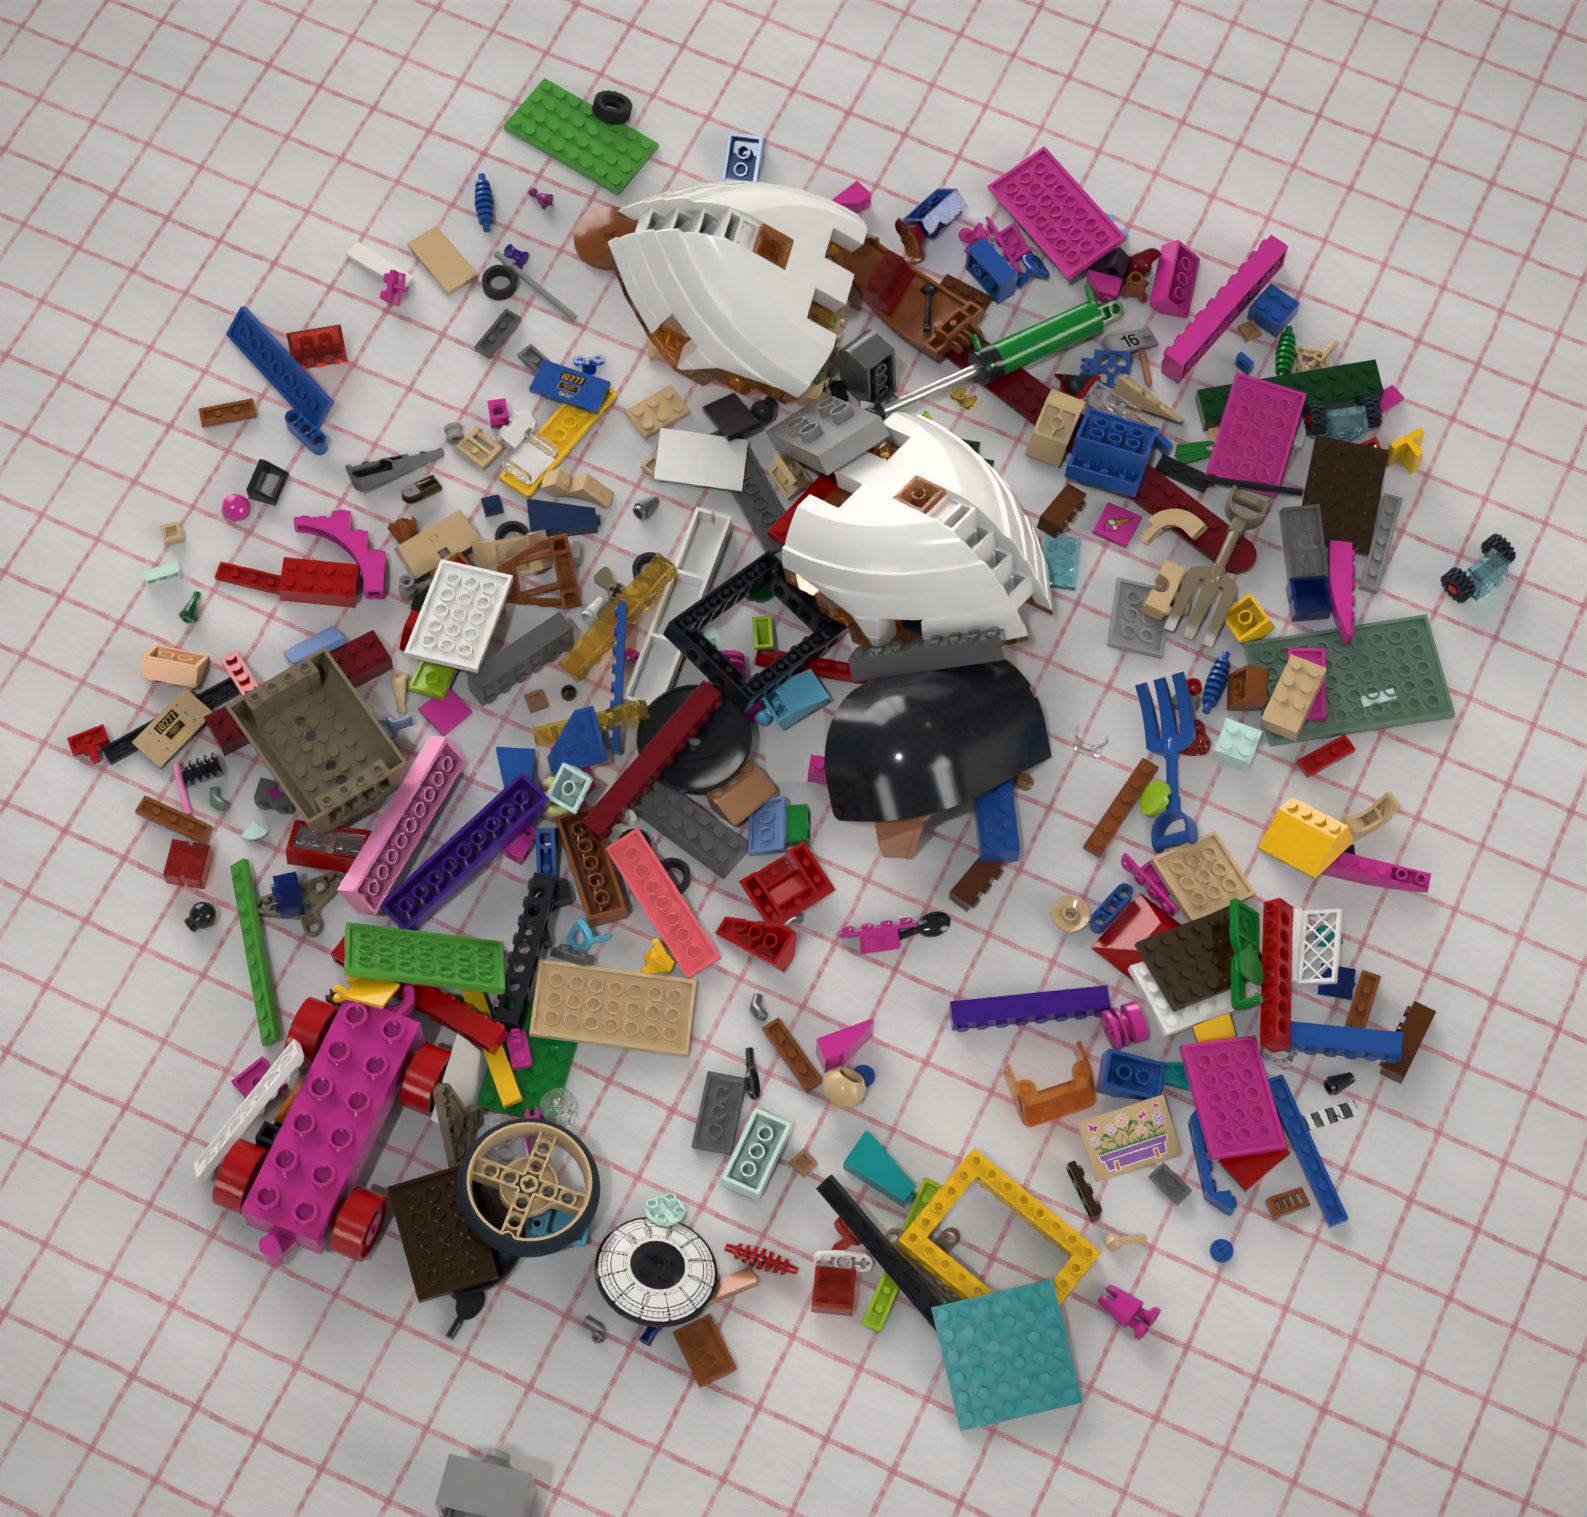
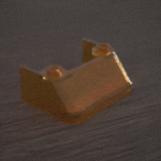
M1081 1041L1076 1042L1074 1050L1077 1062L1072 1067L1074 1079L1037 1091L1033 1082L1029 1080L1016 1082L1010 1065H1005L1003 1077L1020 1120L1025 1126L1035 1127L1089 1109L1095 1105L1097 1093L1092 1068Z

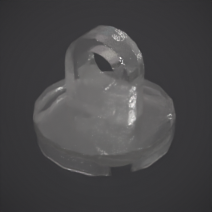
M552 1089L543 1095L540 1101V1113H542L544 1120L568 1127L578 1116V1103L574 1095L567 1089Z

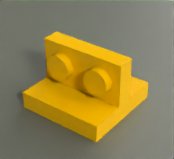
M1422 428L1390 443L1386 462L1388 467L1401 461L1410 475L1417 472L1423 455L1420 445L1425 432Z

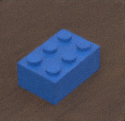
M983 238L968 247L965 268L988 295L994 297V302L999 305L1015 295L1017 272L1006 263L1003 255H999L994 245Z

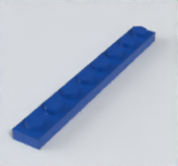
M619 601L618 607H615L614 617L618 618V625H614V637H617V644H613V655H616V663L612 662V674H615V681H611V693H614V700H610V711H613V719L609 720V730H613L612 738L608 740V749H612V755H620L627 619L626 601Z
M1283 1074L1268 1079L1278 1117L1328 1227L1330 1228L1348 1221L1349 1218Z

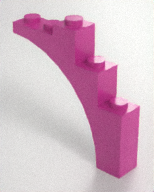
M344 509L332 511L331 517H309L305 515L294 517L296 532L317 535L336 543L352 557L356 564H359V569L363 576L366 599H385L386 552L379 549L369 551L370 539L368 531L362 529L352 531L351 511Z

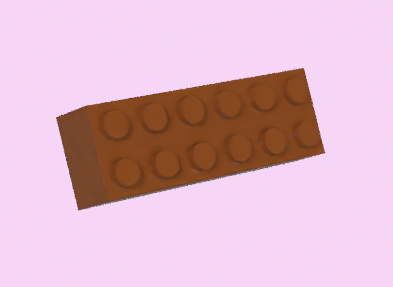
M593 806L580 809L576 814L570 812L555 817L556 826L589 929L627 918L626 907L609 855L605 849L604 839L600 842L582 828L581 821L593 809Z

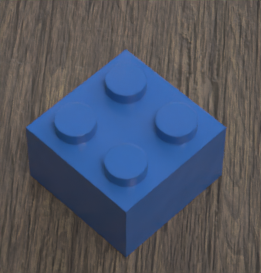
M1270 284L1249 307L1247 319H1254L1260 328L1276 338L1297 315L1300 303L1273 284Z

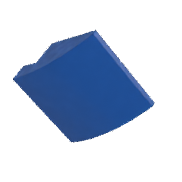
M1088 407L1075 437L1072 454L1064 477L1136 498L1156 439L1158 427Z

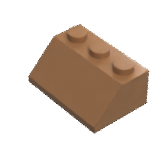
M748 760L737 776L727 784L708 791L705 796L711 810L735 827L776 795L778 791L763 771Z

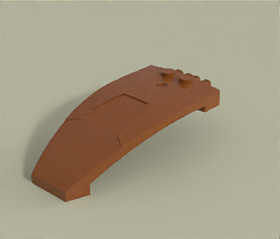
M866 233L862 246L853 252L844 248L838 253V258L843 268L855 274L852 283L870 309L898 336L934 360H940L951 349L957 353H962L963 348L961 345L968 347L972 342L971 336L973 334H977V336L982 334V330L977 326L984 318V309L971 300L969 302L965 301L880 244L879 237ZM930 283L938 289V292L931 296L930 332H923L926 296L920 289L925 284Z

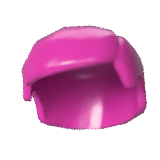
M240 494L228 495L222 502L221 512L223 517L233 522L244 520L249 515L250 502Z

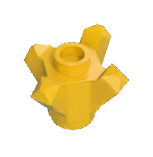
M653 939L651 942L653 948L645 953L643 958L645 966L641 967L640 972L668 974L673 967L674 960L668 956L660 940Z

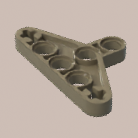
M332 871L256 899L258 914L260 917L301 920L306 935L317 937L322 932L318 913L339 893L337 889L345 874ZM336 877L340 879L339 884L335 882ZM326 880H329L331 886L330 889H328ZM317 883L324 884V888L321 891H315L313 887ZM302 889L306 892L302 898L295 896L297 890ZM285 896L287 901L285 904L280 905L276 902L277 898ZM270 900H273V904H274V906H275V909H272V905H271V903H270ZM261 904H264L266 910H263V911H262L260 905H261ZM305 906L312 908L311 913L308 915L301 913L302 908ZM311 923L318 925V929L314 932H310L307 929Z
M437 1083L433 1088V1097L448 1166L451 1168L461 1165L465 1154L472 1145L473 1130L485 1122L486 1111L483 1107L474 1106L467 1109L450 1084ZM446 1107H448V1115H447V1116H446V1114H445ZM476 1111L478 1112V1119H477V1121H476V1119H475ZM465 1118V1127L463 1128L462 1122ZM451 1126L453 1128L452 1135H450L449 1131ZM455 1145L457 1146L456 1154H454Z
M949 1227L936 1240H929L949 1255V1252L959 1242L960 1233L956 1228ZM892 1228L886 1232L885 1237L890 1242V1235L896 1234L898 1236L896 1240L898 1241L905 1231ZM947 1232L954 1233L956 1236L955 1242H948L945 1239V1234ZM896 1241L890 1242L913 1271L945 1301L952 1303L961 1300L956 1297L952 1299L950 1297L952 1293L948 1289L945 1292L943 1291L944 1285H936L931 1274L927 1271H921L918 1266L919 1264L913 1259L906 1257L901 1249H897Z

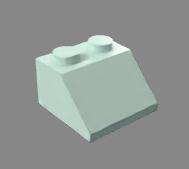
M562 763L546 796L551 801L576 814L593 778L575 766Z

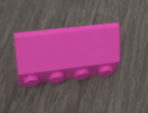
M1176 240L1161 246L1160 252L1162 256L1158 260L1149 305L1160 314L1188 318L1200 258L1181 241Z

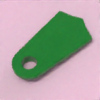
M1200 441L1177 444L1174 456L1184 464L1208 458L1211 456L1212 449L1207 450L1206 447H1213L1215 442Z

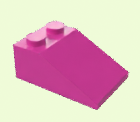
M873 1018L817 1038L816 1054L824 1073L835 1067L844 1066L873 1036Z

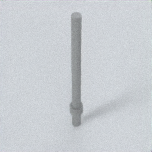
M499 251L494 254V257L503 265L511 268L517 276L572 321L577 319L578 316L516 266V262L511 258L505 257Z

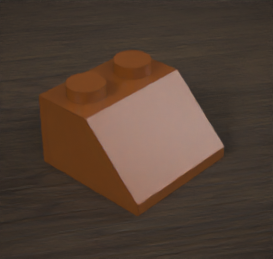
M1248 664L1229 674L1226 710H1257L1265 706L1268 700V669Z

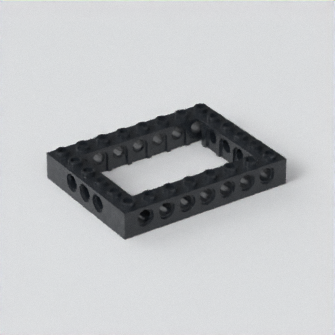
M768 550L669 621L663 635L729 700L745 713L840 641L849 626L792 571L784 568L783 563ZM764 584L813 633L809 636L806 635L799 644L793 645L787 653L781 654L775 662L767 664L763 671L759 674L755 673L753 678L745 683V673L742 670L739 671L730 662V659L726 658L716 648L717 646L712 644L703 635L701 629Z

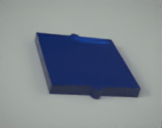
M1338 966L1337 984L1318 985L1317 995L1352 1000L1353 987L1356 985L1354 982L1356 969ZM1328 968L1321 976L1323 978H1332V969Z

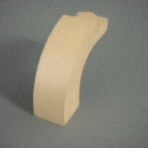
M1167 509L1154 514L1148 519L1152 526H1148L1142 531L1140 539L1149 546L1164 530L1178 527L1183 529L1192 539L1196 540L1208 526L1188 511Z
M1386 792L1366 810L1353 816L1344 817L1339 822L1349 826L1353 841H1356L1386 824L1392 819V815L1401 808V805L1392 792Z

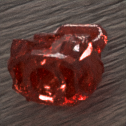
M1194 719L1195 727H1200L1195 728L1196 739L1179 753L1186 756H1203L1209 752L1212 742L1206 734L1204 723Z

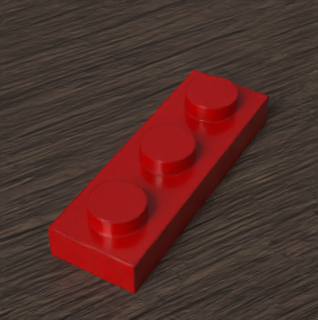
M1346 734L1300 758L1297 760V764L1305 776L1309 778L1354 753L1356 748Z

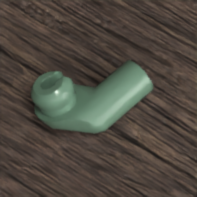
M211 787L210 805L218 811H228L230 803L220 797L218 787Z

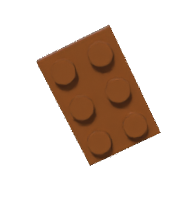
M710 1314L673 1331L676 1342L699 1388L737 1371V1367Z

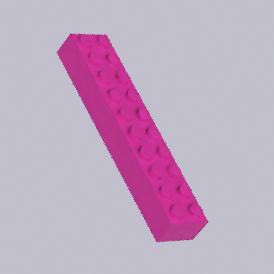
M1270 235L1267 240L1263 239L1259 249L1250 254L1246 263L1243 262L1239 266L1238 272L1229 277L1226 286H1221L1216 294L1217 296L1214 299L1211 298L1207 302L1206 308L1197 313L1195 320L1187 324L1182 335L1178 334L1174 344L1165 349L1163 352L1164 359L1161 362V373L1179 384L1284 266L1289 246L1273 235Z

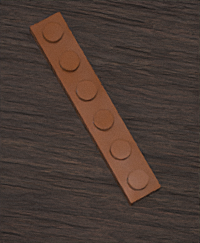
M1145 758L1141 759L1083 845L1084 850L1100 858L1141 797L1145 788L1159 769L1157 765Z

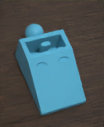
M809 669L792 676L764 697L762 700L769 710L759 711L756 715V721L759 725L765 726L769 724L773 716L784 731L831 698L813 671Z
M562 1200L565 1204L572 1203V1201ZM519 1205L521 1209L526 1208L524 1205ZM550 1208L542 1215L527 1218L526 1238H539L554 1234L566 1227L575 1217ZM535 1221H538L539 1227L534 1226ZM590 1224L583 1234L570 1245L585 1247Z

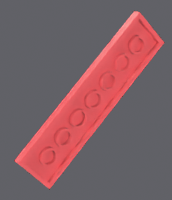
M638 827L605 848L688 979L721 959L716 948Z

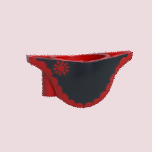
M1054 373V376L1060 381L1059 392L1077 399L1086 397L1092 386L1101 379L1100 375Z

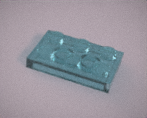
M1044 534L1042 551L1049 569L1050 588L1076 590L1081 538L1058 535L1055 539L1048 534Z

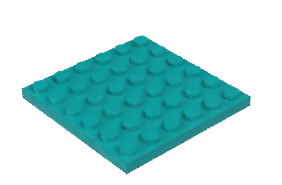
M1053 1279L931 1307L960 1431L1082 1403Z

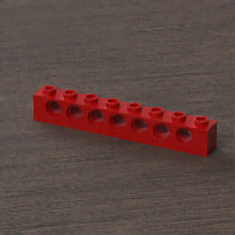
M1281 898L1269 900L1263 904V982L1261 984V996L1264 1002L1261 1003L1259 1044L1272 1053L1290 1049L1293 906Z

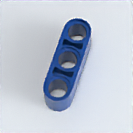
M294 409L287 411L285 414L287 429L314 454H325L328 450L326 436L299 411Z
M1122 883L1118 885L1095 910L1089 925L1092 932L1095 934L1105 932L1130 904L1133 888L1129 884ZM1119 893H1126L1128 897H1121ZM1108 906H1112V907H1114L1116 910H1115V911H1110V910L1107 909V907H1108ZM1095 920H1101L1103 924H1096Z

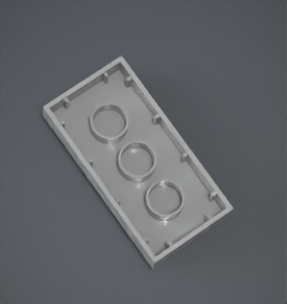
M827 393L766 431L775 450L826 475L831 474L890 436L879 415Z

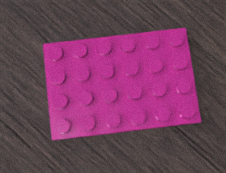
M1236 372L1205 475L1215 474L1216 477L1279 486L1307 394ZM1241 488L1273 499L1277 495L1274 492Z
M1255 1035L1185 1044L1179 1047L1210 1161L1281 1151L1287 1148Z

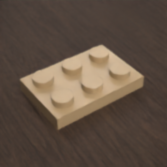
M669 385L625 410V415L643 439L647 440L658 434L660 428H668L691 415V410L673 386Z

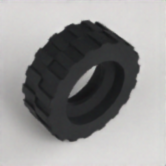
M610 90L601 91L595 95L592 113L605 123L620 125L629 120L633 105L631 100L622 93Z

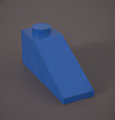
M557 827L535 829L537 873L558 878Z

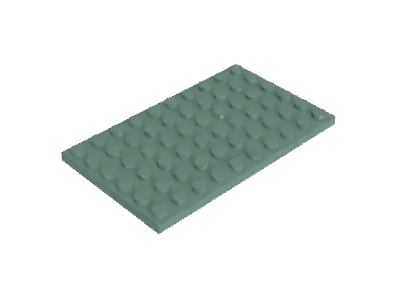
M1427 614L1351 626L1354 627V637L1350 638L1348 645H1344L1337 628L1244 642L1243 647L1248 664L1268 669V700L1266 705L1260 708L1261 716H1263L1287 664L1288 648L1326 649L1325 721H1305L1296 742L1454 718L1456 715ZM1394 688L1395 693L1388 694L1385 690ZM1380 691H1383L1388 697L1397 696V699L1383 703L1374 702L1368 707H1363L1361 702L1362 696H1366L1369 700H1376L1380 695ZM1378 692V695L1376 697L1368 696L1369 694ZM1265 730L1269 747L1296 743L1293 740Z

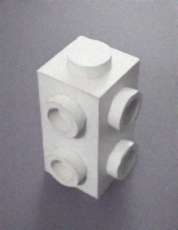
M521 410L518 413L515 411L508 419L510 423L507 426L504 425L498 431L499 436L496 440L509 452L514 449L518 450L524 443L522 439L534 431L535 428L533 426L537 421L533 419L534 416L528 411Z

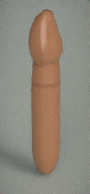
M1144 349L1139 350V359L1144 381L1147 387H1151L1152 379L1146 359L1147 354Z

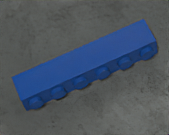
M1290 1021V1049L1284 1051L1287 1053L1304 1052L1307 1055H1315L1317 1053L1324 1054L1327 1057H1336L1337 1055L1344 1056L1347 1059L1364 1058L1367 1061L1385 1060L1387 1063H1396L1402 1060L1404 1035L1403 1032Z

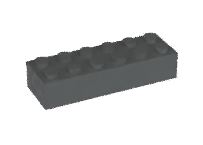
M560 612L556 613L481 663L478 673L470 671L466 673L469 691L481 706L492 703L497 696L507 693L512 686L523 682L533 672L536 673L541 670L543 665L553 662L557 659L558 655L571 650L573 645H575L573 627Z
M653 781L649 785L648 792L637 799L638 802L633 808L636 815L724 880L747 854L748 842L680 792L670 789L658 781Z

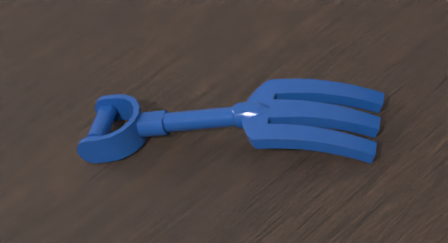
M1184 671L1172 675L1179 711L1180 734L1166 678L1162 677L1153 680L1160 711L1162 739H1160L1157 716L1148 684L1145 682L1135 685L1142 711L1146 749L1154 754L1164 756L1166 760V783L1170 786L1171 794H1168L1169 802L1166 806V811L1161 813L1152 825L1151 842L1156 853L1163 852L1164 848L1187 842L1195 844L1198 841L1196 823L1191 817L1181 811L1177 759L1179 758V752L1187 748L1196 739L1192 703ZM1184 819L1185 831L1164 836L1167 827L1172 822Z

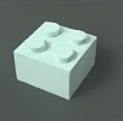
M1226 718L1211 760L1247 773L1263 731Z

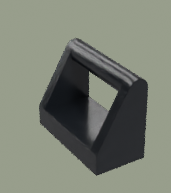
M259 459L246 489L248 498L276 506L289 473L266 460ZM267 473L280 476L272 497L260 492Z

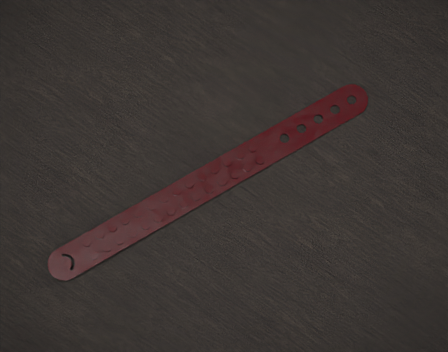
M977 336L982 347L990 344L981 336ZM973 342L968 347L961 345L963 348L962 353H957L951 349L944 357L961 370L969 367V353L975 350ZM1023 368L1006 374L1004 377L991 383L982 385L1034 426L1051 389ZM1081 414L1066 448L1071 454L1075 437L1085 416L1084 414ZM1147 464L1136 498L1126 496L1152 516L1167 509H1181L1201 519L1208 528L1196 540L1192 539L1181 528L1172 527L1169 529L1215 563L1230 525L1151 465ZM1243 535L1237 540L1236 544L1238 545H1235L1225 567L1226 572L1234 574L1248 571L1255 563L1256 549L1252 542Z

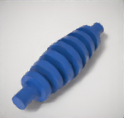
M484 173L478 174V181L475 183L474 205L479 224L483 226L484 232H489L490 225L493 223L494 199L489 181L486 180Z
M1223 651L1221 658L1216 659L1206 678L1202 703L1204 704L1202 712L1205 714L1210 713L1211 707H1216L1227 685L1226 682L1231 665L1230 661H1228L1230 653L1227 651Z

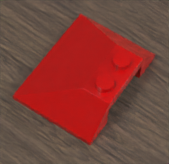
M804 841L787 851L785 855L739 881L764 922L771 924H783L836 890Z
M1139 893L1094 943L1091 949L1134 982L1128 968L1131 965L1143 962L1134 945L1138 941L1175 928L1181 924L1143 894Z

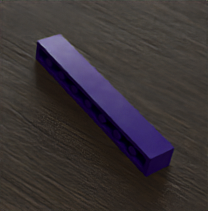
M1107 985L950 1001L949 1013L952 1031L965 1032L972 1028L984 1030L991 1026L1004 1028L1011 1024L1023 1026L1030 1022L1043 1024L1049 1020L1062 1022L1068 1018L1081 1020L1087 1016L1101 1018V1012L1105 1010L1110 1011L1111 1007Z

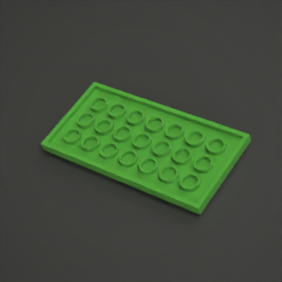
M544 78L503 125L504 130L619 196L657 151L659 143L626 124L613 125L599 120L592 113L593 105Z
M346 922L344 975L354 978L362 977L372 980H387L413 985L420 984L431 987H445L454 990L461 989L504 995L503 941Z

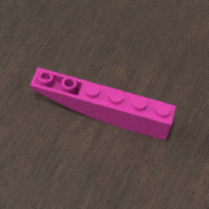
M1330 540L1327 550L1329 578L1327 579L1328 598L1337 630L1344 645H1348L1350 638L1354 637V627H1351V622H1354L1355 612L1352 611L1355 603V596H1352V592L1355 589V581L1352 580V576L1354 577L1355 565H1352V561L1355 560V550H1352V542Z
M1343 852L1321 873L1322 875L1360 884L1416 892H1428L1431 873Z

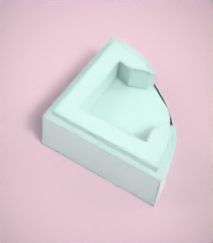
M252 821L241 835V838L246 841L263 839L269 832Z

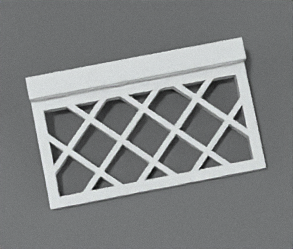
M1302 908L1294 909L1291 985L1295 989H1300L1304 985L1337 984L1343 910L1341 908L1304 911ZM1331 915H1337L1336 921L1330 926L1326 920ZM1318 916L1320 920L1311 927L1309 925V917ZM1322 923H1325L1328 928L1319 935L1315 930ZM1333 931L1335 938L1328 944L1324 938ZM1314 932L1318 938L1310 945L1307 939ZM1323 941L1327 946L1318 953L1314 948ZM1331 949L1334 954L1327 962L1323 956ZM1313 951L1317 956L1308 963L1306 956ZM1321 959L1325 965L1319 971H1316L1312 966ZM1311 968L1315 974L1310 979H1304V974ZM1328 968L1332 969V978H1323L1321 976Z

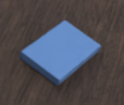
M332 626L283 651V654L292 665H295L323 647H326L328 652L346 644V641Z
M786 796L769 799L749 815L748 855L750 857L787 852L788 798Z

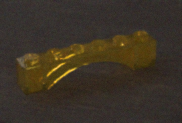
M635 700L595 712L600 731L650 718L646 700ZM569 719L533 727L532 731L536 747L554 744Z

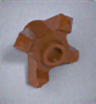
M1132 272L1130 275L1122 278L1125 287L1120 292L1123 298L1129 296L1137 297L1139 302L1145 303L1147 297L1144 288L1149 282L1143 278V275L1140 272Z
M413 516L396 520V522L389 523L387 529L400 545L414 537L417 520Z

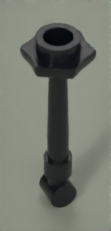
M927 283L920 289L926 296L923 332H930L931 296L938 292V289L933 284Z

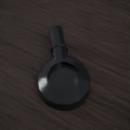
M939 911L928 913L918 921L916 927L899 932V940L919 933L929 938L940 936L949 929L950 917L946 913Z
M748 1047L746 1048L745 1087L749 1097L752 1100H757L760 1097V1081L755 1069L754 1050Z
M484 1292L472 1295H459L455 1306L457 1318L454 1319V1323L447 1332L446 1337L453 1340L461 1325H463L464 1320H470L479 1314L485 1302Z

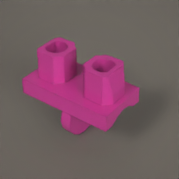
M978 222L973 230L962 228L959 231V239L964 243H968L964 252L967 253L968 247L983 238L989 241L990 232L983 230L982 223Z
M390 269V273H385L383 280L384 283H387V289L381 291L380 299L400 306L403 292H409V287L405 286L406 274Z

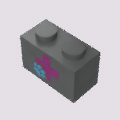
M260 777L254 795L256 806L263 810L273 809L281 814H293L295 807L277 781Z

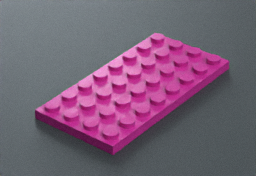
M1045 146L987 186L990 193L1068 281L1127 240L1121 230Z

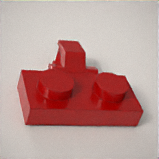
M104 724L67 738L73 756L84 753L85 757L90 756L93 764L101 762L98 754L102 750L101 746L110 743Z

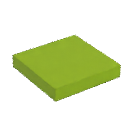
M421 660L407 687L408 692L443 700L458 669Z

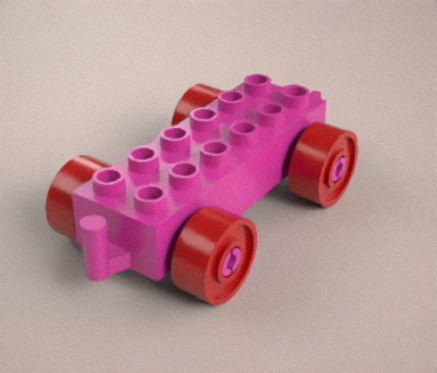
M411 985L404 987L401 1003L395 1006L386 1004L383 1009L349 1000H344L339 1008L317 998L308 997L297 1011L288 1031L284 1050L293 1039L301 1044L304 1054V1061L301 1067L309 1069L304 1082L271 1149L269 1150L244 1139L237 1140L230 1148L219 1169L212 1194L214 1204L243 1215L248 1226L268 1233V1236L261 1238L259 1241V1249L263 1253L268 1265L272 1267L281 1265L284 1258L296 1246L322 1255L330 1236L331 1251L358 1262H363L374 1247L386 1218L389 1199L387 1196L357 1185L355 1188L354 1186L400 1089L399 1102L401 1106L428 1117L432 1116L435 1107L433 1088L437 1083H442L449 1058L452 1054V1051L432 1043H423L424 1035L421 1023L408 1018L416 1000L414 989Z

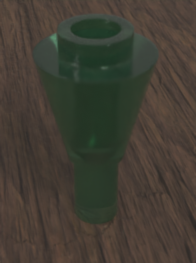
M194 591L191 600L179 614L185 623H195L198 620V601L201 596L199 591Z

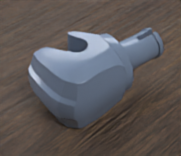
M410 714L395 720L390 715L386 717L387 720H378L391 740L398 737V730L414 725Z

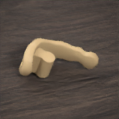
M408 673L393 674L391 676V683L396 698V710L399 714H405L407 711L404 701L405 690L408 687Z

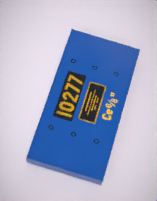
M543 359L529 387V392L598 414L611 386V382Z

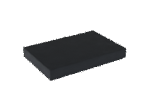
M735 392L702 407L703 412L728 442L761 427L759 420Z

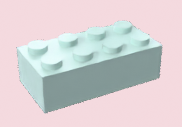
M755 1108L721 1178V1186L759 1202L790 1136L792 1123Z

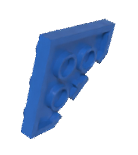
M593 705L574 710L547 756L552 776L557 775L562 763L581 769L608 762Z

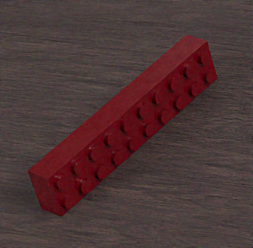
M374 630L329 652L354 688L393 669L392 659ZM225 706L204 716L206 726L224 757L250 744Z

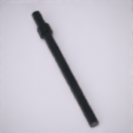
M1193 473L1192 481L1205 482L1206 485H1236L1240 488L1302 496L1303 489L1216 477L1215 474L1202 475Z

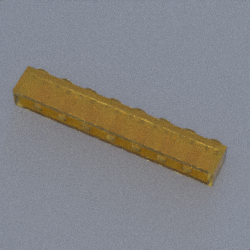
M658 552L558 663L561 670L577 683L580 680H584L588 676L589 670L599 664L604 653L609 652L617 640V637H614V625H618V618H615L614 614L615 607H618L619 601L627 602V631L630 624H634L638 620L639 614L643 610H647L652 600L664 591L666 584L676 578L678 571L675 565Z

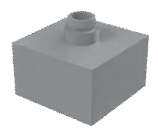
M488 1449L486 1458H482V1461L449 1454L435 1505L440 1517H531L537 1495L533 1474L511 1469V1465L508 1464L510 1454L496 1449Z

